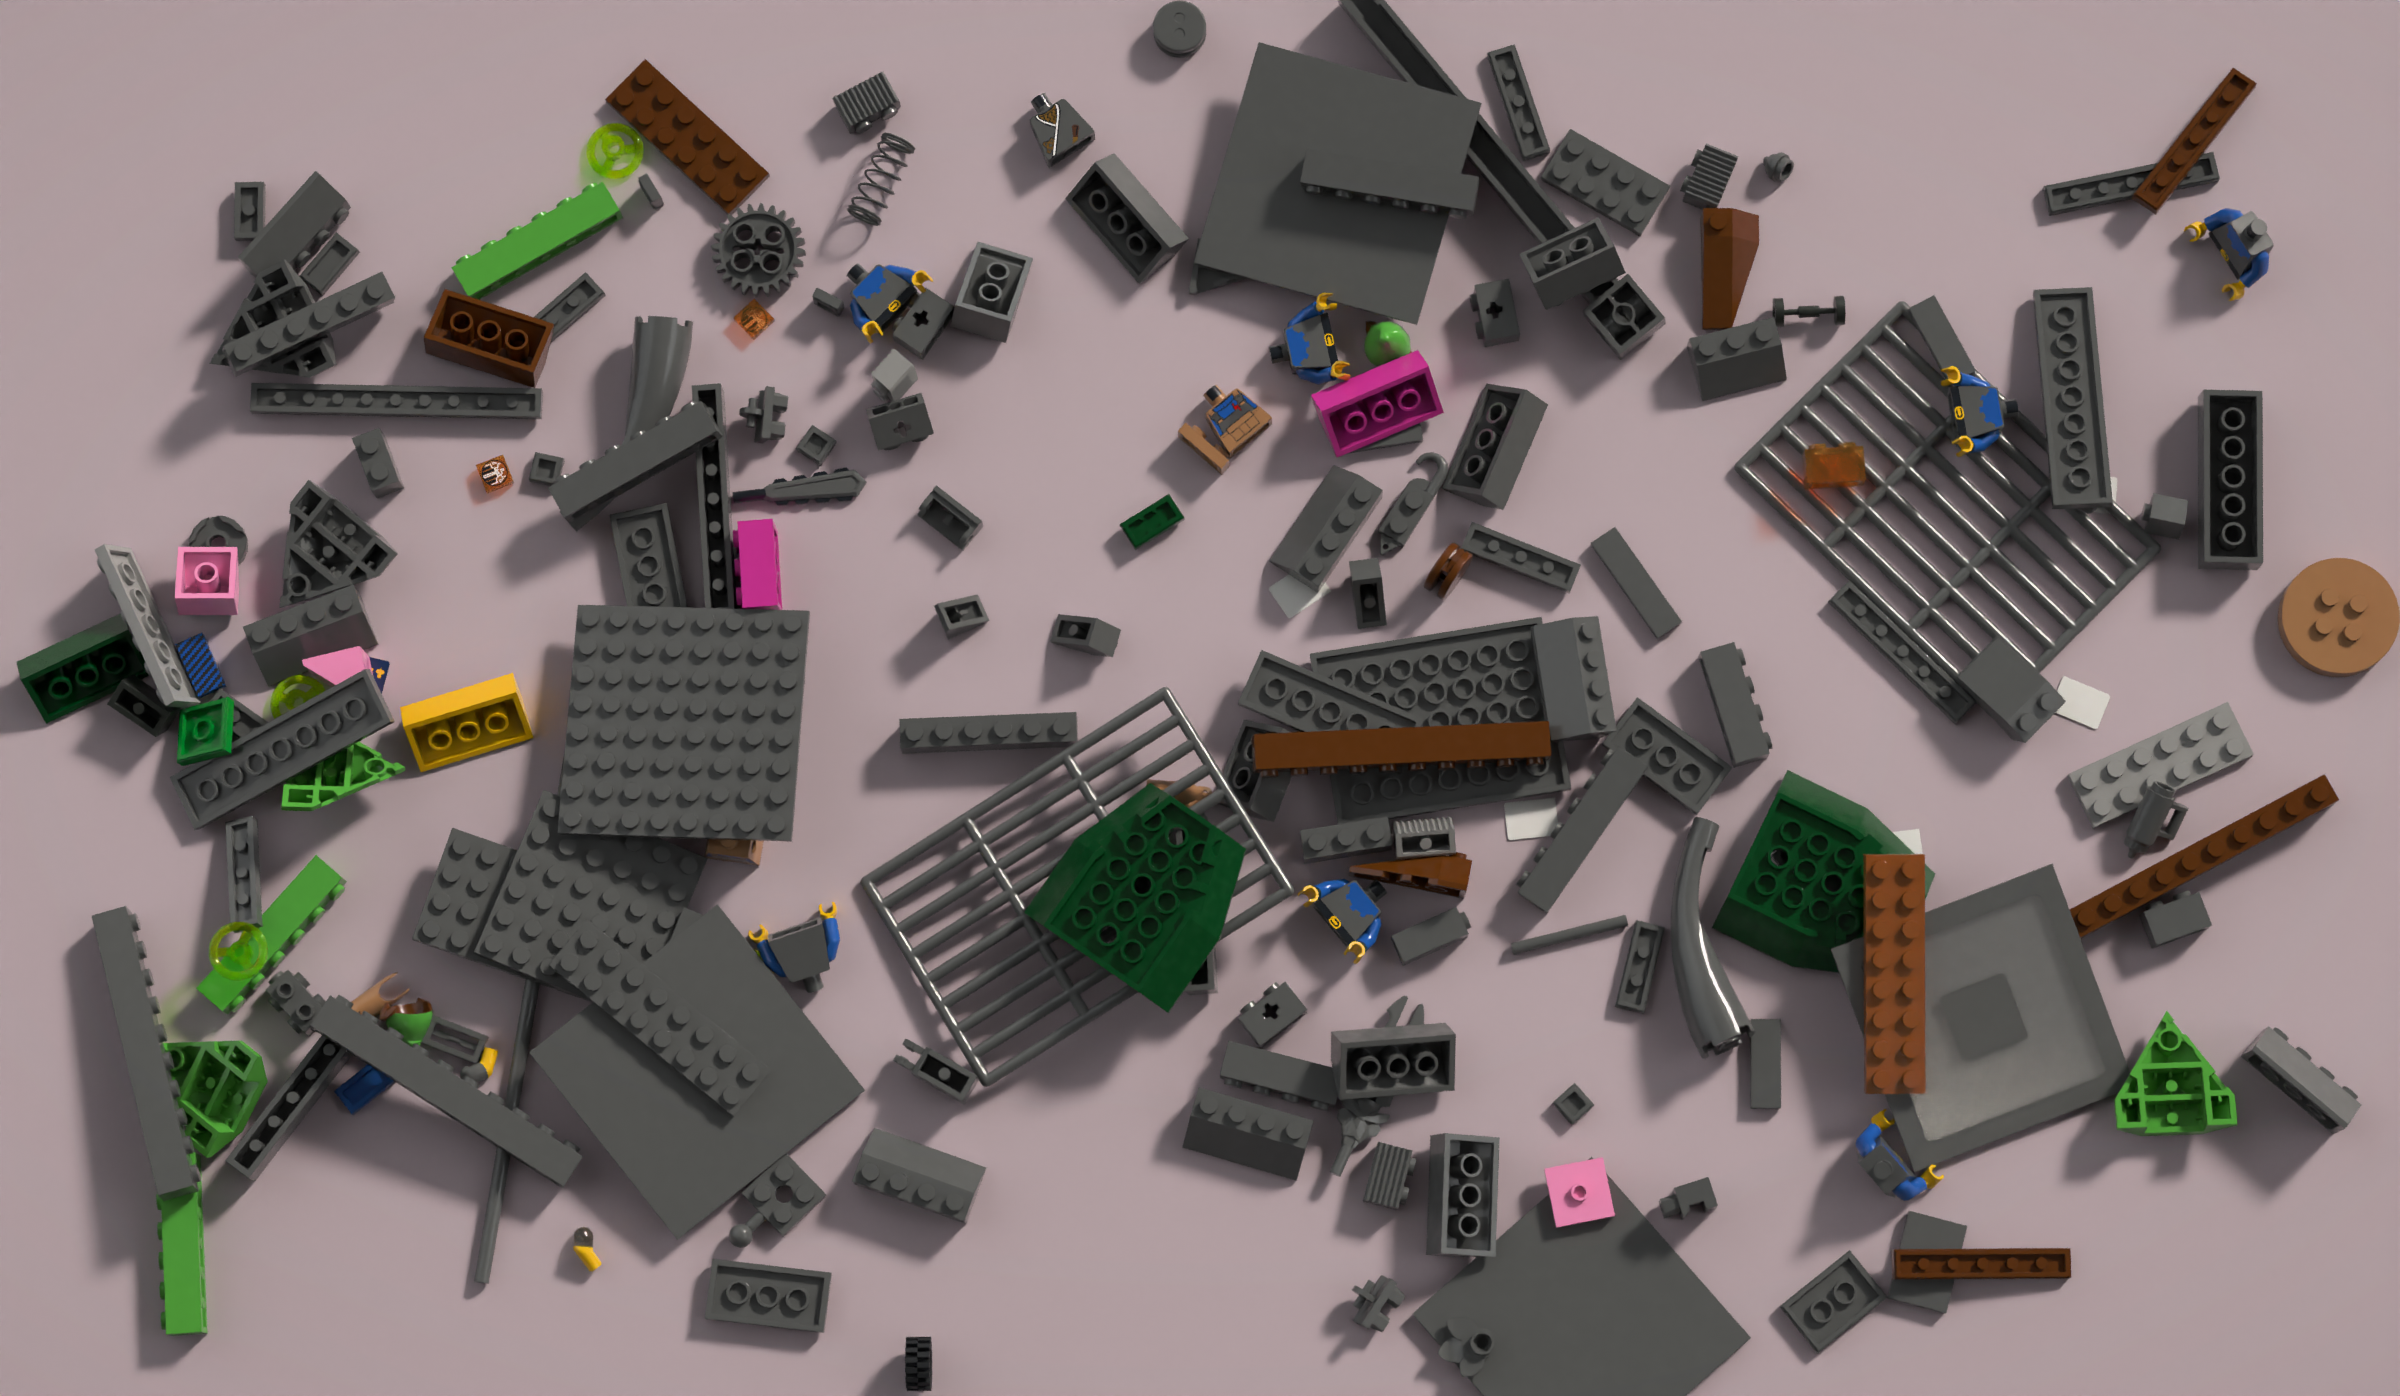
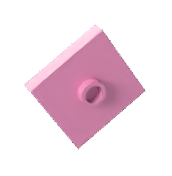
M1603 1157L1544 1169L1556 1228L1615 1217Z

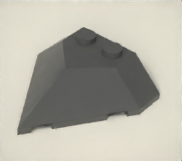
M282 260L258 273L252 290L241 304L223 338L224 341L217 354H214L209 364L230 366L222 352L223 345L315 303L308 286L286 260ZM330 333L252 370L311 378L336 365L333 338Z
M311 480L306 482L290 502L289 514H291L284 558L283 594L280 597L279 608L379 577L398 554L382 535L340 500Z

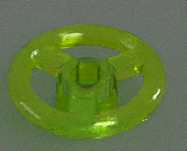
M610 123L598 128L591 135L587 144L586 154L590 166L596 173L606 178L620 179L629 176L639 167L644 155V146L641 137L634 129L625 124ZM622 132L628 135L634 144L625 145L621 137L609 135L608 133ZM599 139L602 140L601 148L606 156L603 166L599 164L595 156V147ZM618 146L619 150L616 153H611V147ZM635 154L632 162L627 167L620 170H612L615 161L623 155Z
M295 675L284 679L277 685L271 696L270 708L273 718L276 719L282 715L279 702L285 703L288 710L296 708L294 702L297 699L301 698L303 703L326 691L319 681L306 675ZM294 684H306L312 687L306 693L300 689H293L287 694L283 693Z
M232 922L224 925L214 934L209 945V959L212 967L222 977L234 981L246 980L256 975L263 968L268 955V945L265 936L257 927L246 922ZM232 931H243L239 940L230 947L218 948L220 941L225 935ZM252 936L256 939L259 946V955L254 965L251 962L254 951L252 946L248 944ZM238 947H243L244 953L236 957L235 950ZM218 957H229L235 964L242 965L245 971L234 972L226 969Z

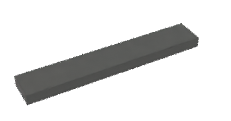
M2214 153L2203 154L2176 190L2218 182L2220 177ZM2158 163L2046 185L2043 187L2049 216L2131 200L2133 194Z
M1850 580L1828 601L1835 610L1954 724L1977 703Z

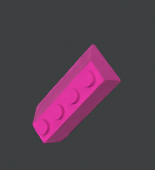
M1418 350L1311 395L1318 418L1337 458L1444 413L1429 366Z

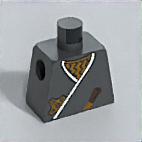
M1042 93L1031 101L1038 114L1030 119V125L1049 168L1095 140L1093 128L1065 99H1061L1052 105L1047 95Z

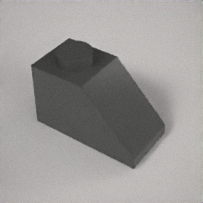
M1378 558L1349 561L1357 628L1387 625L1382 575Z
M1058 614L1050 642L1091 655L1113 657L1121 629L1098 618Z

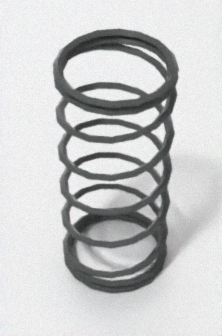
M886 132L880 136L882 141L877 143L878 149L884 155H873L871 157V162L877 169H867L864 171L866 178L871 183L864 182L858 184L859 191L865 197L856 196L851 198L852 204L848 205L849 208H847V211L855 218L875 226L881 225V218L870 210L856 205L854 199L871 201L885 209L888 206L869 197L862 191L860 186L869 185L891 195L895 193L886 187L878 185L867 175V172H880L897 181H901V178L884 171L874 162L873 158H886L903 167H908L906 163L892 158L881 149L880 144L885 143L906 154H912L915 151V147L907 140Z

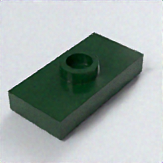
M1167 494L1121 523L1120 527L1136 551L1184 521L1185 518L1170 494Z

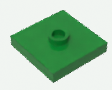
M226 697L180 709L177 748L178 764L186 766L231 754L234 700Z

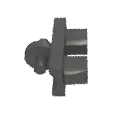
M766 386L765 390L759 391L758 399L749 398L748 407H742L739 410V415L747 418L746 427L755 428L756 421L755 443L763 444L767 440H781L785 436V423L772 421V413L786 412L788 396L775 393V387Z
M1383 1275L1380 1276L1376 1284L1368 1280L1363 1289L1355 1285L1352 1291L1359 1296L1353 1303V1306L1358 1308L1359 1311L1353 1321L1367 1329L1372 1328L1383 1332L1390 1318L1382 1314L1380 1310L1385 1302L1397 1308L1404 1300L1405 1295L1396 1287L1397 1283L1394 1280Z

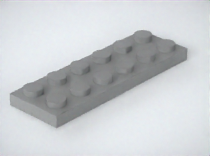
M103 544L94 549L98 556L97 564L100 570L106 574L110 583V593L118 600L122 609L121 617L133 633V643L143 655L145 670L153 678L157 686L156 693L159 700L169 707L187 708L201 704L131 548Z
M2226 702L2069 773L2067 777L2092 828H2095L2137 809L2148 786H2152L2154 781L2162 782L2177 791L2248 759L2254 754L2229 703Z

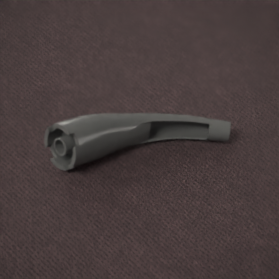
M648 316V322H643L642 317H635L625 438L622 445L631 441L630 437L642 430L647 432L656 427L657 421L670 416L687 367L692 342V321L686 320L685 326L677 324L678 318ZM614 499L572 523L569 521L568 523L577 532Z
M1695 817L1683 847L1674 883L1671 906V948L1676 986L1682 1011L1690 1035L1701 1057L1706 1059L1709 1056L1708 1051L1713 1050L1716 1056L1729 1051L1743 1043L1740 1036L1747 1032L1748 1036L1752 1037L1755 1034V1030L1700 922V876L1706 852L1712 851L1719 825L1708 819Z

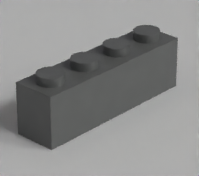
M1732 642L1701 651L1698 658L1733 768L1767 758L1770 754L1769 749H1772V742L1768 732L1763 733L1760 721H1763V714L1760 705H1754L1751 696L1752 693H1755L1751 677H1745L1742 666L1746 665L1742 649H1736L1735 643Z
M1228 1041L1220 1071V1078L1225 1079V1085L1235 1088H1241L1242 1084L1254 1087L1253 1092L1270 1096L1271 1092L1283 1094V1100L1293 1103H1299L1300 1099L1310 1101V1107L1328 1111V1107L1335 1108L1338 1093L1332 1067Z

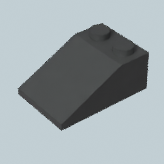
M977 242L955 303L950 327L1006 343L1033 258Z
M1996 636L1956 676L2012 740L2026 743L2066 702L2038 671L1999 636Z

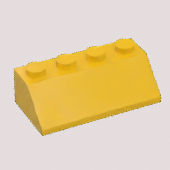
M513 673L400 707L403 728L420 772L533 738L523 699Z

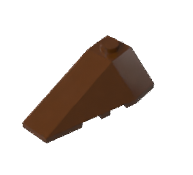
M1703 208L1700 217L1702 330H1724L1733 326L1759 246V215L1734 208Z
M1456 852V854L1449 856H1429L1350 866L1349 876L1372 881L1377 879L1382 883L1464 899L1472 860L1466 859V854Z

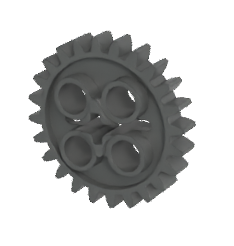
M760 203L758 211H754L752 205L748 204V212L743 213L738 207V217L734 218L728 214L729 224L719 223L723 233H714L713 235L720 243L711 245L712 250L718 252V254L712 256V260L714 263H721L716 267L717 273L726 272L722 277L724 283L733 280L731 283L732 290L742 286V294L746 295L749 289H752L754 297H758L759 291L764 290L768 297L770 295V288L774 287L780 293L779 284L783 282L785 285L790 286L788 277L798 278V272L794 268L804 266L803 261L798 259V257L806 256V252L798 247L803 246L805 240L804 238H796L802 233L801 228H792L795 224L793 217L785 221L786 212L784 210L776 215L774 205L767 212L764 209L763 203ZM743 230L753 232L752 237L747 241L738 239V235ZM771 232L782 234L780 240L773 243L767 240V236ZM761 245L763 250L760 251V255H755L754 251ZM740 247L742 250L734 251L733 248ZM780 249H783V250H784V253H782V254H778L777 252H774V251H778V250H780ZM741 258L751 260L750 265L745 269L736 267L737 261ZM774 259L780 262L775 270L770 271L764 268L769 260Z

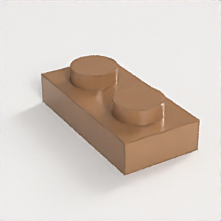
M1185 423L1178 430V438L1222 475L1229 468L1228 453L1218 444L1212 446L1205 440L1207 435L1199 427L1194 425L1191 428Z

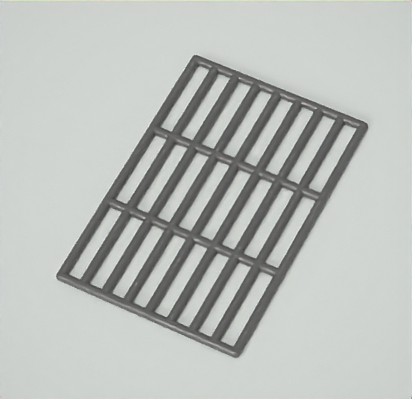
M1900 301L1734 465V469L1988 714L1956 678L1960 671L1917 630L1930 618L1971 659H1974L1981 652L1938 610L1949 597L1992 639L1999 636L2040 673L2161 551V545L2148 533L2144 532V529L2114 500L2112 507L2104 508L2147 548L2136 560L2086 513L2081 512L2077 508L2065 509L2126 568L2114 580L2039 509L2051 496L2050 479L2002 433H1999V438L1994 443L2042 487L2029 499L1981 452L1966 453L1981 470L2021 507L2009 520L1934 448L1945 435L1951 441L1955 440L1951 416L1949 415L1945 419L1870 347L1882 335L1947 397V392L1952 385L1942 386L1941 381L1945 379L1890 327L1903 315L1917 329L1907 311L1910 306L1906 302ZM1861 355L1937 427L1926 439L1850 367ZM1977 370L1974 374H1972V376L1988 382L1991 387H1994ZM1841 375L1917 447L1906 459L1830 388ZM1999 392L2000 401L2008 400ZM1821 395L1897 467L1886 479L1872 468L1810 408ZM2018 410V416L2010 418L2047 453L2046 436ZM1800 415L1876 487L1866 499H1863L1789 427ZM1780 435L1856 507L1845 519L1831 508L1769 448ZM1760 455L1835 527L1824 540L1749 468ZM1925 455L2001 527L1990 540L1914 468ZM1904 476L1914 483L1981 548L1970 560L1893 488ZM1884 496L1961 568L1950 580L1939 572L1873 508ZM1864 516L1940 588L1929 601L1853 529ZM2030 516L2106 588L2095 601L2019 529ZM1844 536L1920 608L1909 621L1833 549ZM2009 537L2019 544L2086 609L2075 621L1998 549ZM1989 557L2066 629L2055 641L2043 632L1978 569ZM1969 577L2045 649L2035 662L1958 590Z
M1163 687L870 872L860 881L884 924L984 1087L991 1086L1138 993L1127 985L1088 1009L1080 994L1112 975V973L1100 967L1073 984L1065 969L1086 955L1074 949L1058 959L1050 944L1060 937L1051 931L1043 934L1035 920L1024 913L1027 907L1019 895L1050 876L1066 852L1015 884H1012L1004 870L1090 815L1095 814L1098 821L1102 820L1108 815L1104 808L1106 805L1194 750L1203 765L1162 791L1175 797L1210 775L1218 790L1191 806L1190 809L1201 815L1225 799L1234 814L1217 824L1216 827L1227 833L1240 824L1249 838L1240 844L1247 849L1245 855L1256 849L1265 863L1237 881L1233 897L1272 874L1280 887L1276 892L1226 922L1220 940L1294 894V887L1168 687ZM1164 701L1172 714L1171 717L1084 772L1081 771L1074 757ZM1179 726L1187 741L1097 797L1089 784L1090 781L1175 727ZM1064 764L1073 779L982 835L974 822L976 819ZM1077 789L1081 791L1087 801L1086 805L999 860L996 858L989 845ZM963 827L973 841L972 843L885 898L881 896L875 883ZM979 852L988 867L899 923L897 922L889 908ZM992 877H995L1003 890L1001 893L914 948L912 947L904 933ZM1148 878L1139 879L1136 882L1135 889L1140 888L1143 894L1147 893L1151 888L1150 880ZM1007 902L1011 903L1018 915L1016 918L929 973L919 959L920 957ZM1025 926L1033 940L1031 943L944 998L942 997L935 982ZM1109 927L1101 933V939L1104 943L1117 937V931L1113 927ZM1040 951L1048 964L1046 968L958 1023L950 1007ZM1056 977L1064 991L973 1048L965 1032L1050 978ZM1069 1001L1079 1015L1078 1017L988 1073L980 1057Z

